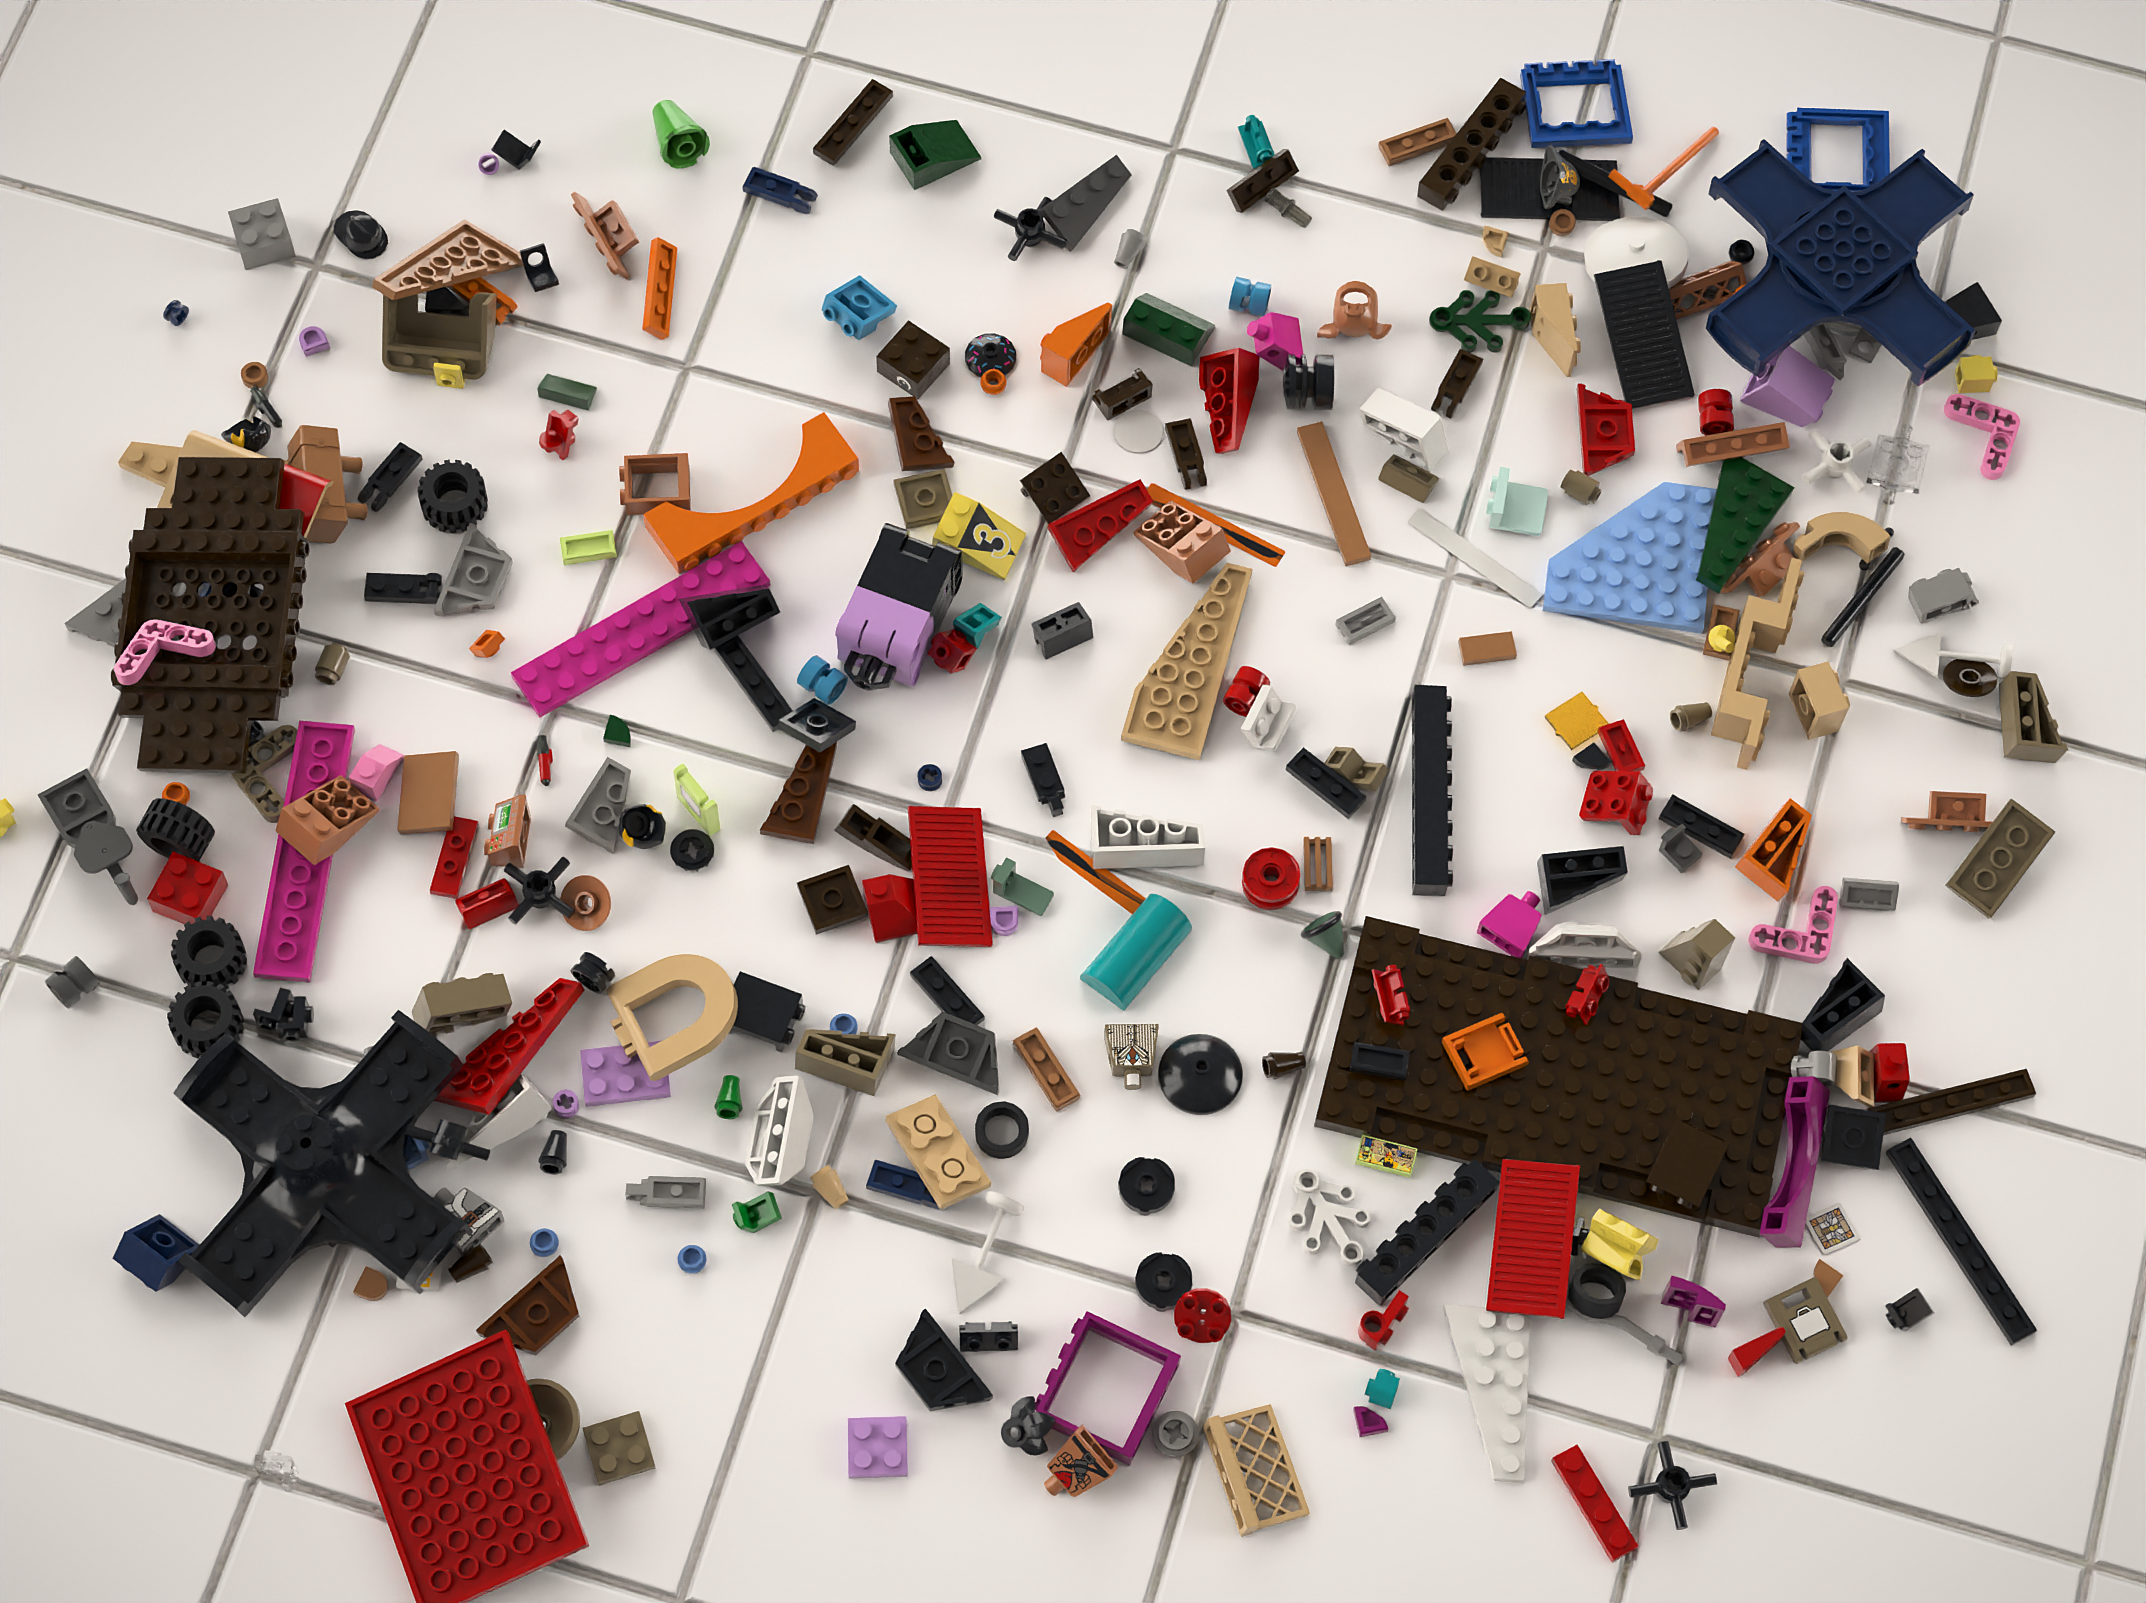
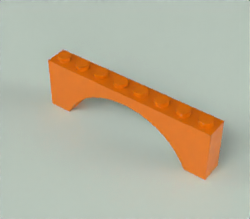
M825 412L802 424V447L796 465L787 479L764 499L738 510L721 513L690 511L665 501L643 514L645 528L678 574L695 568L699 562L708 557L716 556L727 546L739 543L748 534L761 531L769 522L776 518L781 519L785 517L790 510L797 506L808 504L813 497L820 493L829 492L836 484L843 480H850L859 472V458Z

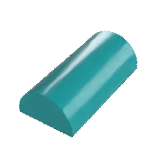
M1149 894L1080 975V979L1124 1011L1192 931L1189 919L1168 899L1158 894Z

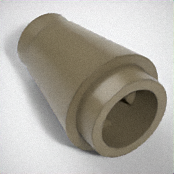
M1707 702L1677 705L1670 712L1671 724L1677 731H1687L1712 717V709Z

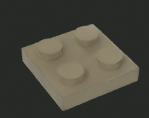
M640 1411L582 1428L599 1486L656 1469Z

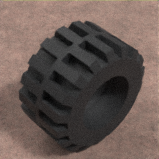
M450 459L444 460L445 464L441 465L437 462L433 464L434 469L428 468L425 471V477L421 476L419 480L420 486H418L417 492L423 516L426 521L429 520L433 528L438 526L441 532L445 533L446 529L450 530V533H456V530L459 529L465 532L470 523L477 525L476 520L481 521L484 518V512H487L488 498L483 477L480 476L477 468L472 469V464L468 462L464 465L461 460L456 459L455 463H450ZM452 490L466 493L457 502L447 503L439 500L443 494Z
M156 798L149 805L136 832L149 848L168 859L174 851L200 862L214 836L215 830L209 821L194 809L173 800Z
M206 916V920H202L201 917L194 918L195 923L190 924L188 921L184 924V931L180 929L177 931L176 936L178 940L173 939L171 944L173 948L171 950V957L184 984L190 985V988L196 987L195 982L201 981L203 985H206L207 981L214 982L216 987L221 984L225 986L226 990L229 989L228 984L232 982L235 985L239 981L237 975H243L245 971L243 965H247L246 949L238 931L235 930L230 922L226 924L225 920L220 917L216 921L213 916ZM215 945L224 948L220 958L213 963L199 964L194 962L197 953L207 946Z
M201 981L195 982L196 987L190 988V985L184 987L185 992L183 994L178 992L175 995L176 1002L171 1001L169 1005L171 1012H167L168 1026L177 1045L181 1047L183 1052L186 1054L190 1052L192 1057L197 1059L226 1033L239 1042L240 1037L238 1034H243L244 1030L242 1025L244 1018L233 993L230 990L226 991L225 986L221 984L216 987L214 982L207 981L206 985H203ZM209 1010L221 1013L219 1021L213 1027L207 1030L191 1028L192 1021L198 1014Z

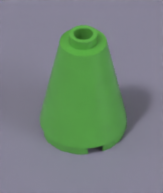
M662 100L654 106L652 115L660 154L664 162L675 169H684L698 163L696 159L701 155L705 156L710 147V140L706 131L672 100Z

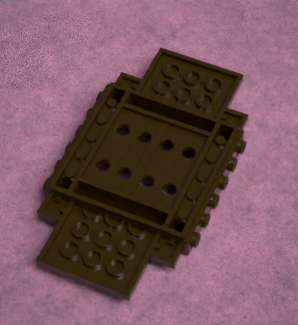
M179 457L172 508H146L143 530H133V536L128 545L130 553L129 564L125 568L126 587L121 596L123 605L122 616L118 619L119 638L114 647L115 664L141 626L150 620H161L210 631L216 644L215 651L205 657L160 649L141 679L131 685L119 683L114 668L112 669V686L121 692L118 715L121 718H143L137 769L140 771L245 774L252 721H278L281 698L289 696V688L292 687L294 680L292 664L297 657L295 640L296 635L300 632L298 616L299 609L303 607L302 584L306 581L305 561L310 553L309 542L302 535L304 512L301 509H279L285 461L282 458ZM178 583H184L186 585L185 593L181 596H174V586ZM204 583L211 584V593L205 597L199 596V587ZM232 583L236 584L238 588L237 593L232 597H226L224 595L225 587ZM253 585H263V593L259 597L253 598L250 596V589ZM183 635L178 636L179 640L184 638ZM224 635L230 636V645L225 649H219L217 646L218 639ZM255 636L257 639L255 647L249 650L244 649L243 642L245 638ZM139 650L135 653V655H142L146 653L147 650Z

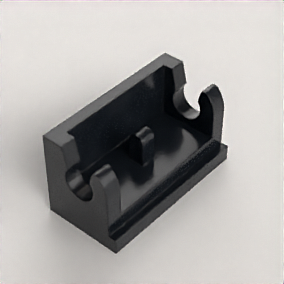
M1080 602L1031 623L1035 642L1037 645H1041L1042 655L1046 660L1094 638L1092 620Z

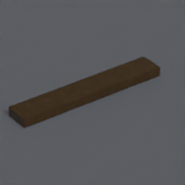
M2026 1068L1871 1107L1867 1110L1886 1113L1883 1135L2033 1098L2036 1095V1091Z

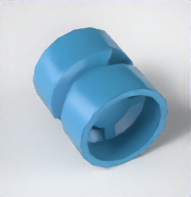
M1236 276L1228 309L1243 312L1247 309L1251 315L1263 317L1268 307L1272 284L1259 281L1252 284L1250 279Z
M818 655L813 656L807 661L797 678V684L810 693L815 691V696L827 705H831L839 698L848 683V676L836 668L830 669V664Z

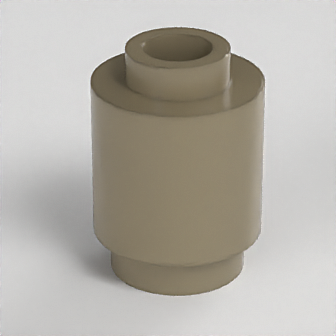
M1570 469L1560 485V488L1565 490V494L1586 506L1590 502L1594 504L1602 492L1599 489L1600 482L1579 470L1575 472Z
M332 643L331 645L324 646L315 667V678L326 685H335L336 681L341 679L350 658L349 653L346 652L347 649L343 645Z

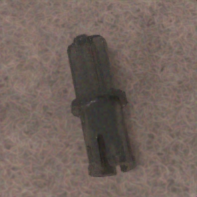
M1272 188L1265 196L1266 199L1264 201L1277 209L1283 218L1287 216L1303 228H1306L1311 222L1312 217L1295 205L1296 201L1294 199L1290 200L1276 188Z

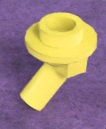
M1718 625L1711 629L1708 640L1714 648L1713 650L1731 653L1735 647L1734 631L1726 625Z

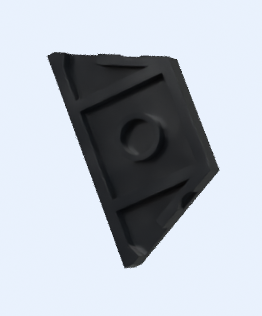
M925 1308L921 1312L914 1330L911 1331L904 1349L900 1352L895 1362V1367L929 1411L986 1402L993 1399L991 1391Z

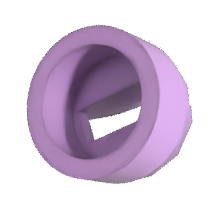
M485 153L479 158L478 167L482 173L492 175L499 168V160L494 154ZM491 158L495 160L487 164L485 167L483 166V163L490 160Z

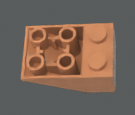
M1173 501L1164 505L1133 532L1134 536L1176 575L1192 584L1231 552L1221 527Z
M340 775L283 807L275 831L313 865H316L340 849L379 812L380 808Z

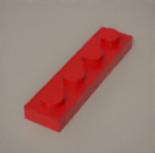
M1578 1444L1552 1457V1464L1610 1561L1613 1563L1635 1551L1639 1547Z

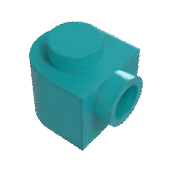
M1379 1369L1375 1380L1369 1378L1364 1394L1370 1396L1368 1402L1391 1410L1400 1378L1395 1377L1396 1374L1392 1371Z

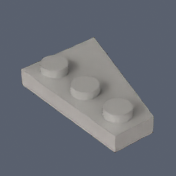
M607 756L566 821L565 827L613 854L619 828V818L623 810L631 770Z

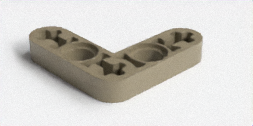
M292 725L280 726L248 748L247 772L245 774L230 773L233 781L262 817L271 823L278 822L284 801L262 773L294 752L297 729ZM287 735L292 737V741L288 743L286 740L283 741L282 737ZM273 742H276L277 746L279 745V751L276 750V747L273 744ZM267 748L272 751L271 757L266 760L257 757L258 752L262 749ZM251 757H253V760L257 766L254 767L253 763L250 762ZM260 783L265 786L264 792L259 795H254L250 792L251 787L255 784ZM268 798L274 807H278V812L269 811L268 805L265 802Z

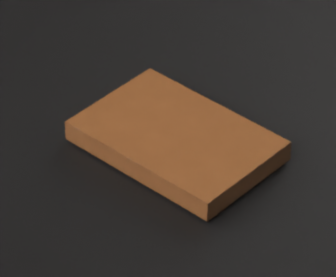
M456 751L404 755L397 831L400 834L453 830L459 754Z

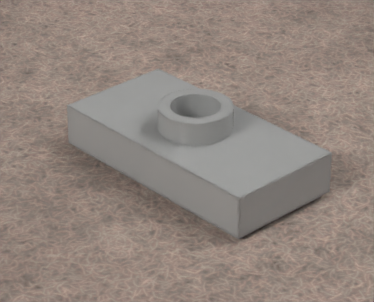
M1843 877L1839 904L1841 907L1896 911L1899 883L1897 881Z

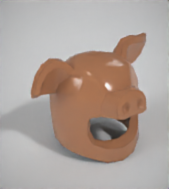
M1351 281L1345 283L1337 290L1333 308V323L1320 327L1317 337L1333 339L1340 333L1348 337H1363L1369 334L1372 339L1379 340L1389 333L1392 324L1377 323L1378 295L1376 291L1365 282ZM1358 292L1365 294L1368 302L1353 304L1343 299L1348 293Z

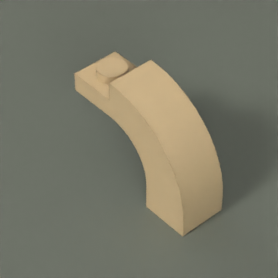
M1831 512L1817 516L1807 522L1805 534L1800 535L1795 540L1792 554L1795 559L1804 561L1825 546L1842 545L1855 551L1868 564L1888 549L1891 536L1879 524L1867 517L1849 512Z

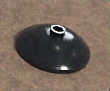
M1208 1034L1187 1035L1173 1042L1163 1053L1158 1068L1159 1085L1166 1099L1179 1110L1194 1115L1213 1114L1226 1108L1237 1097L1243 1080L1242 1064L1235 1050L1222 1039ZM1204 1064L1206 1069L1201 1071L1196 1066Z

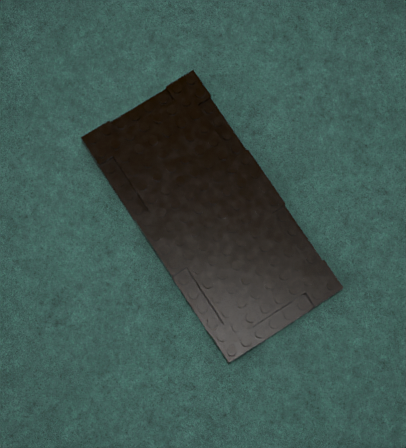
M1365 916L1314 1127L1358 1138L1365 1135L1417 1148L1418 1153L1462 1164L1466 1163L1467 1165L1476 1159L1487 1170L1501 1173L1502 1159L1579 1165L1578 1193L1760 1237L1764 1208L1769 1203L1773 1183L1772 1176L1786 1110L1785 1097L1789 1077H1792L1791 1062L1793 1057L1798 1055L1802 1035L1801 1022L1748 1010L1747 1014L1640 988L1638 987V982L1608 975V989L1605 993H1602L1595 1015L1591 1016L1587 1025H1584L1579 1015L1576 1018L1569 1017L1566 1014L1567 1009L1565 1008L1573 990L1581 993L1584 992V990L1577 989L1576 987L1583 971L1581 968L1529 956L1528 960L1420 934V929ZM1396 965L1397 969L1401 970L1404 988L1396 992L1397 994L1401 992L1406 993L1411 1010L1409 1019L1403 1021V1026L1384 1022L1380 1012L1381 1006L1378 994L1374 988L1373 969L1386 972L1385 968L1387 966ZM1503 1013L1506 1019L1504 1022L1496 1025L1497 1028L1509 1022L1524 1051L1523 1055L1514 1060L1527 1057L1529 1063L1525 1067L1467 1091L1442 1044L1443 1037ZM1354 1042L1410 1051L1406 1081L1350 1072ZM1464 1049L1457 1050L1466 1070L1468 1071L1473 1068ZM1677 1117L1729 1142L1699 1207L1693 1204L1691 1209L1676 1202L1677 1196L1669 1192L1665 1196L1649 1189L1651 1184L1646 1182Z

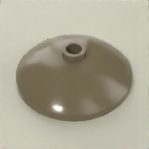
M539 1378L527 1380L541 1419L546 1423L545 1429L558 1461L567 1454L577 1439L580 1429L578 1405L571 1393L559 1383Z

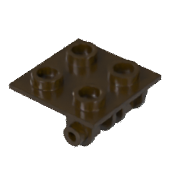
M1062 452L1019 480L1023 485L1020 489L1024 497L1030 496L1048 524L1054 522L1091 496Z

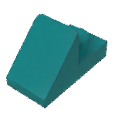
M979 603L956 617L953 621L954 630L962 632L966 636V640L978 649L985 633L997 627L1002 617L982 603Z

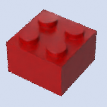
M173 851L147 900L154 913L182 924L188 921L190 924L195 923L194 918L201 917L202 920H206V916H212L228 886V882L223 871Z

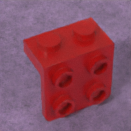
M1593 771L1588 780L1579 816L1583 821L1620 822L1630 835H1640L1642 826L1646 823V812L1649 801L1653 797V787L1640 771Z

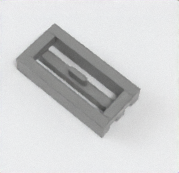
M1381 596L1338 618L1335 625L1338 629H1341V634L1347 638V643L1351 645L1394 623L1396 617ZM1379 607L1382 608V610L1361 619V621L1349 627L1346 626V624L1374 611L1375 609ZM1376 621L1375 623H1373V624H1371V625H1369V626H1367V627H1365V628H1363V629L1357 631L1358 629H1360V628H1362V627H1364V626H1366V625H1368V624H1370V623Z

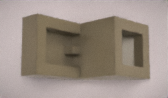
M1335 746L1324 762L1358 790L1376 791L1390 771L1384 763L1365 762L1357 751L1351 747Z

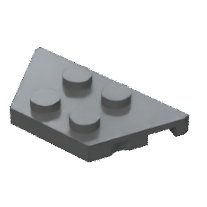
M470 523L435 605L434 614L436 616L494 609L512 567V558L504 550L497 548L496 543L489 537L486 538L473 523Z
M126 578L65 622L66 628L71 632H74V630L86 634L90 639L104 641L107 645L115 647L119 638L118 619L122 616L123 605L121 596L126 587Z

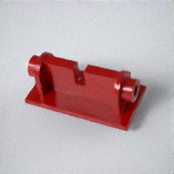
M1600 964L1598 968L1589 965L1588 968L1583 969L1576 987L1577 989L1584 990V992L1581 993L1573 990L1565 1006L1567 1009L1566 1014L1572 1018H1576L1579 1015L1584 1025H1587L1591 1016L1595 1015L1598 1001L1602 993H1605L1609 986V977L1603 964Z
M1396 965L1387 966L1385 968L1386 972L1373 969L1374 988L1378 994L1381 1006L1380 1012L1384 1022L1403 1026V1021L1409 1019L1411 1010L1406 993L1401 992L1397 994L1396 992L1404 988L1401 970L1397 969Z

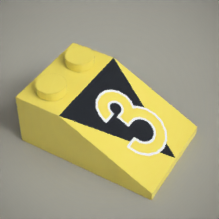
M954 492L933 535L932 545L936 547L937 543L941 542L961 549L963 563L1005 580L1026 537V533L980 502Z

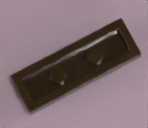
M1282 149L1226 191L1236 211L1243 213L1298 173L1299 169L1289 149Z

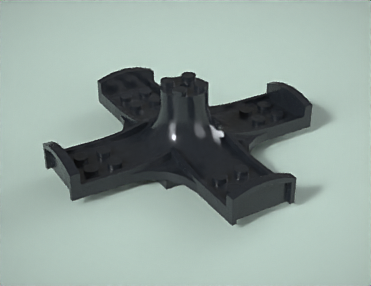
M397 1010L391 1017L394 1022L357 1066L340 1082L322 1088L299 1087L283 1079L240 1045L234 1037L226 1033L196 1061L173 1092L181 1103L230 1141L241 1156L245 1172L242 1195L191 1255L185 1252L178 1262L221 1296L243 1317H246L291 1264L311 1249L326 1244L332 1248L336 1244L352 1245L370 1254L420 1295L424 1291L420 1287L421 1284L465 1233L469 1236L473 1233L465 1221L460 1217H456L415 1183L409 1174L407 1166L409 1159L405 1155L408 1136H405L404 1132L407 1124L415 1125L421 1114L454 1078L464 1064L453 1051L400 1010Z

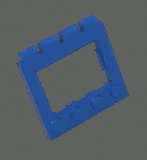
M1615 59L1596 60V66H1593L1592 60L1572 61L1571 67H1568L1567 61L1547 62L1546 68H1543L1542 62L1524 63V69H1521L1520 79L1522 89L1526 91L1525 103L1527 105L1525 111L1531 148H1547L1549 145L1553 147L1632 143L1633 132L1621 65H1616ZM1609 83L1612 108L1615 120H1612L1610 123H1600L1598 120L1587 121L1585 124L1578 125L1574 122H1562L1561 125L1557 126L1542 123V107L1537 87Z
M1797 107L1796 112L1792 111L1786 114V129L1788 131L1786 133V150L1788 152L1786 159L1810 180H1812L1811 124L1862 126L1863 184H1851V182L1816 183L1821 187L1838 191L1845 185L1851 192L1861 191L1878 183L1890 173L1889 111Z

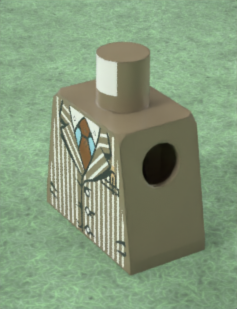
M1105 1024L1104 1040L1111 1073L1115 1077H1124L1125 1089H1141V1076L1152 1075L1159 1024Z

